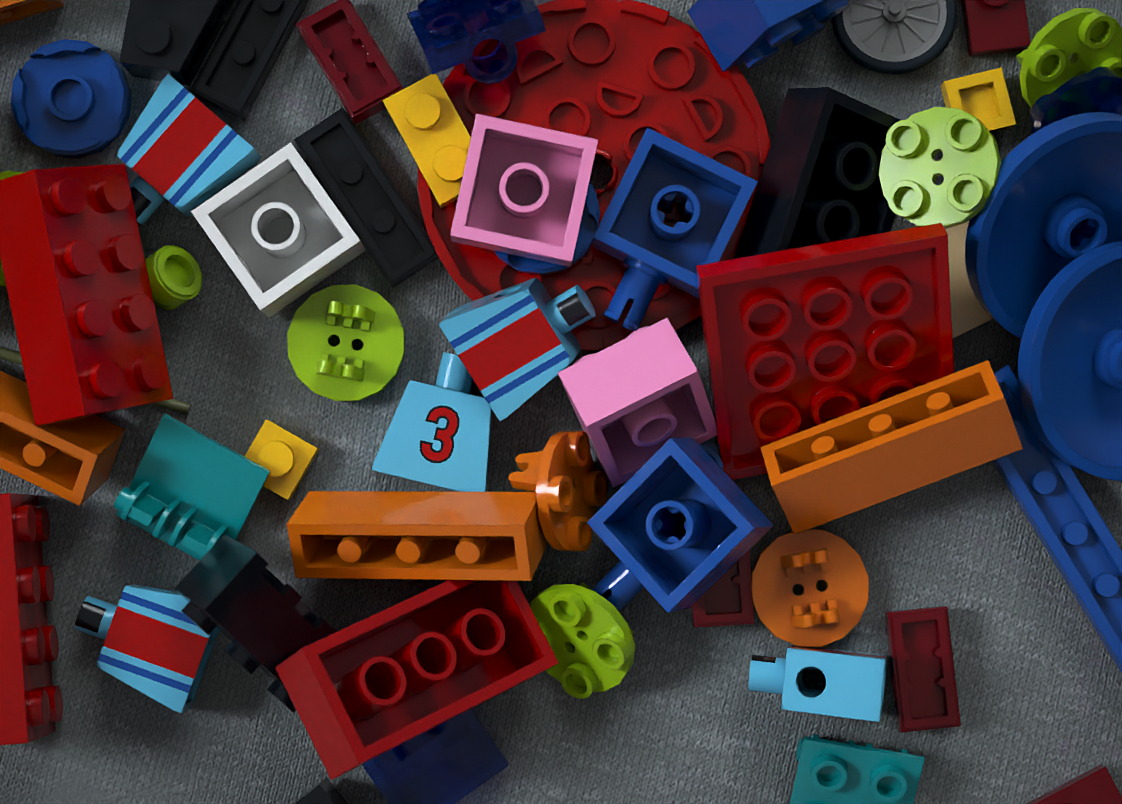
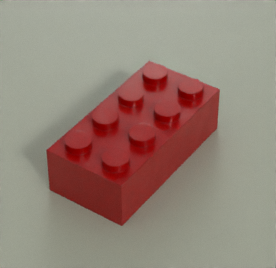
M125 163L33 169L0 180V258L35 426L174 399Z
M0 494V745L29 743L56 732L55 722L61 721L63 715L61 689L59 685L52 686L51 662L57 661L58 635L54 625L48 626L46 602L52 601L54 597V578L51 567L49 565L43 566L42 542L49 540L50 522L46 506H39L38 495Z
M448 580L301 648L275 668L330 779L333 780L532 679L559 662L517 581Z

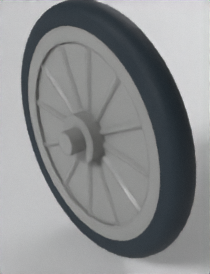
M848 0L850 5L832 17L835 36L844 52L852 60L868 70L896 75L919 70L932 63L941 55L950 43L955 31L957 5L956 0Z

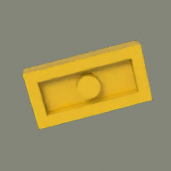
M434 72L382 101L440 208L458 199L471 136Z

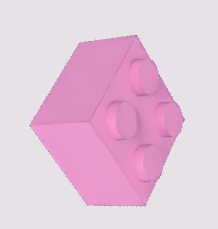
M476 114L450 233L452 242L571 267L598 140Z
M668 318L651 326L639 328L637 331H633L627 338L595 354L585 355L572 366L558 372L583 431L587 433L590 445L613 488L629 480L671 437H693L698 444H701L717 436L716 421L699 372Z

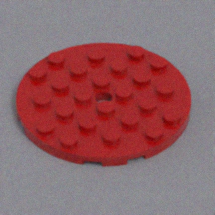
M554 0L526 9L499 23L476 40L453 65V70L443 83L447 95L470 136L472 135L476 114L597 139L598 143L594 158L605 161L612 172V178L606 187L595 189L600 208L599 224L647 128L758 182L770 148L769 133L762 110L752 88L740 69L735 66L723 72L699 32L670 16V12L634 0ZM418 168L417 188L427 233L446 271L471 301L533 278L541 281L551 299L575 285H579L589 297L596 314L595 317L571 330L578 340L582 351H601L627 338L633 332L622 327L632 307L631 302L626 304L617 324L602 315L604 310L608 308L627 269L622 265V261L591 245L584 258L567 270L540 276L515 270L501 261L493 250L452 242L450 233L458 199L440 208ZM757 185L719 262L732 260L735 257ZM673 202L669 209L658 208V210L665 214L663 223L669 227L674 228L678 221L686 224L689 222L682 217L684 206L680 203ZM666 284V286L659 285L639 326L640 328L651 326L668 318L676 332L702 315L700 299L669 284Z

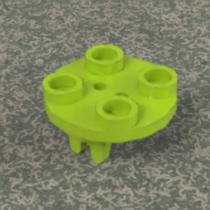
M1074 8L1054 17L1036 33L1029 47L1016 55L1018 62L1022 65L1019 79L1023 98L1035 113L1052 122L1073 115L1095 112L1112 95L1122 92V27L1116 19L1096 8Z
M933 107L914 113L906 120L897 121L890 127L886 134V144L882 150L878 174L883 196L895 214L919 227L942 223L944 229L968 222L984 208L996 185L1001 159L996 139L982 121L959 108ZM942 151V152H943V157H942V159L939 160V161H936V160H935V155H936V153ZM943 175V183L936 185L937 177Z
M356 284L332 285L312 294L295 311L287 332L288 358L296 376L315 394L336 402L361 401L381 393L397 375L405 355L404 329L396 310L379 293ZM332 336L339 337L340 342L337 346L330 345L329 340ZM361 340L363 342L361 350L353 349L354 341Z
M584 582L580 585H552L535 596L529 606L559 662L557 665L546 670V672L558 680L569 695L578 699H586L593 692H605L619 685L634 664L635 642L632 637L634 631L629 627L616 607L597 592L590 590Z

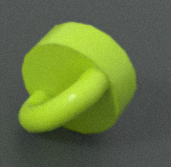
M166 245L145 259L153 301L161 309L167 311L174 310L199 294L202 288V273L199 264L185 249L175 245Z

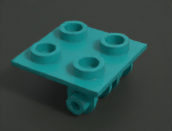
M164 414L129 488L124 487L114 502L113 508L118 510L116 515L122 520L130 522L152 534L153 537L165 541L168 545L176 547L200 561L224 534L234 540L237 539L270 470L171 416Z
M813 733L811 737H800L796 749V761L799 763L789 804H914L925 760L924 756L908 754L907 749H900L899 752L873 748L871 743L866 742L863 746L855 745L854 740H847L846 743L819 739V734Z

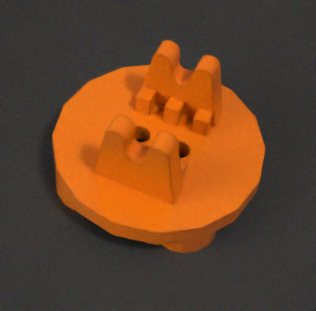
M559 431L549 438L543 451L517 455L515 461L522 472H512L509 474L508 479L515 489L536 492L539 521L544 536L553 549L586 552L592 541V528L587 522L595 515L596 506H603L606 502L608 492L607 478L603 471H595V465L590 452V442L585 431Z
M808 529L795 535L791 531L776 537L758 554L756 564L751 573L753 606L759 620L775 637L796 646L822 647L842 639L859 623L868 603L869 577L860 555L845 539L823 529ZM819 580H824L826 583V588L823 591H818L816 588V583ZM796 584H800L803 588V592L800 595H795L792 591L793 586Z

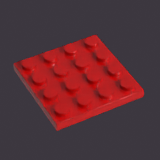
M942 223L696 266L713 415L717 428V447L721 462L723 463V471L732 480L768 474L760 448L762 446L954 373L948 234Z

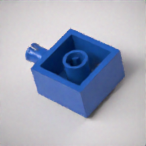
M697 0L687 12L722 71L725 72L743 62L748 69L761 65L779 52L778 45L791 39L794 46L806 42L825 28L823 22L842 12L850 3L848 0Z
M647 128L593 236L592 247L622 261V265L627 268L608 308L604 310L602 315L617 324L626 304L631 302L632 307L622 327L631 331H637L659 285L666 286V284H669L700 299L696 266L719 262L758 181ZM673 202L680 203L684 206L682 217L689 222L686 224L678 221L674 228L669 227L663 223L665 214L658 210V208L669 209Z
M671 437L587 522L620 559L590 590L597 592L612 603L619 612L644 587L667 613L688 609L774 525L693 437ZM677 513H683L686 518L684 523L686 534L679 535L676 531L681 524L679 517L676 515Z

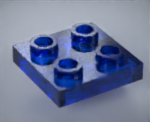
M423 0L418 5L417 10L407 13L413 33L432 75L463 63L471 77L478 82L486 84L501 82L514 71L518 60L516 42L546 31L539 9L533 0ZM483 40H499L497 48L488 56L478 57L473 55L475 47Z
M471 709L362 766L388 804H455L508 767L510 763L476 713Z

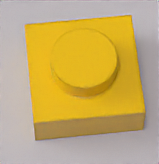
M1002 67L947 80L940 85L945 107L959 108L975 116L983 122L990 133L1011 129L1016 125Z
M266 419L244 457L270 470L263 485L264 487L286 500H291L320 449Z

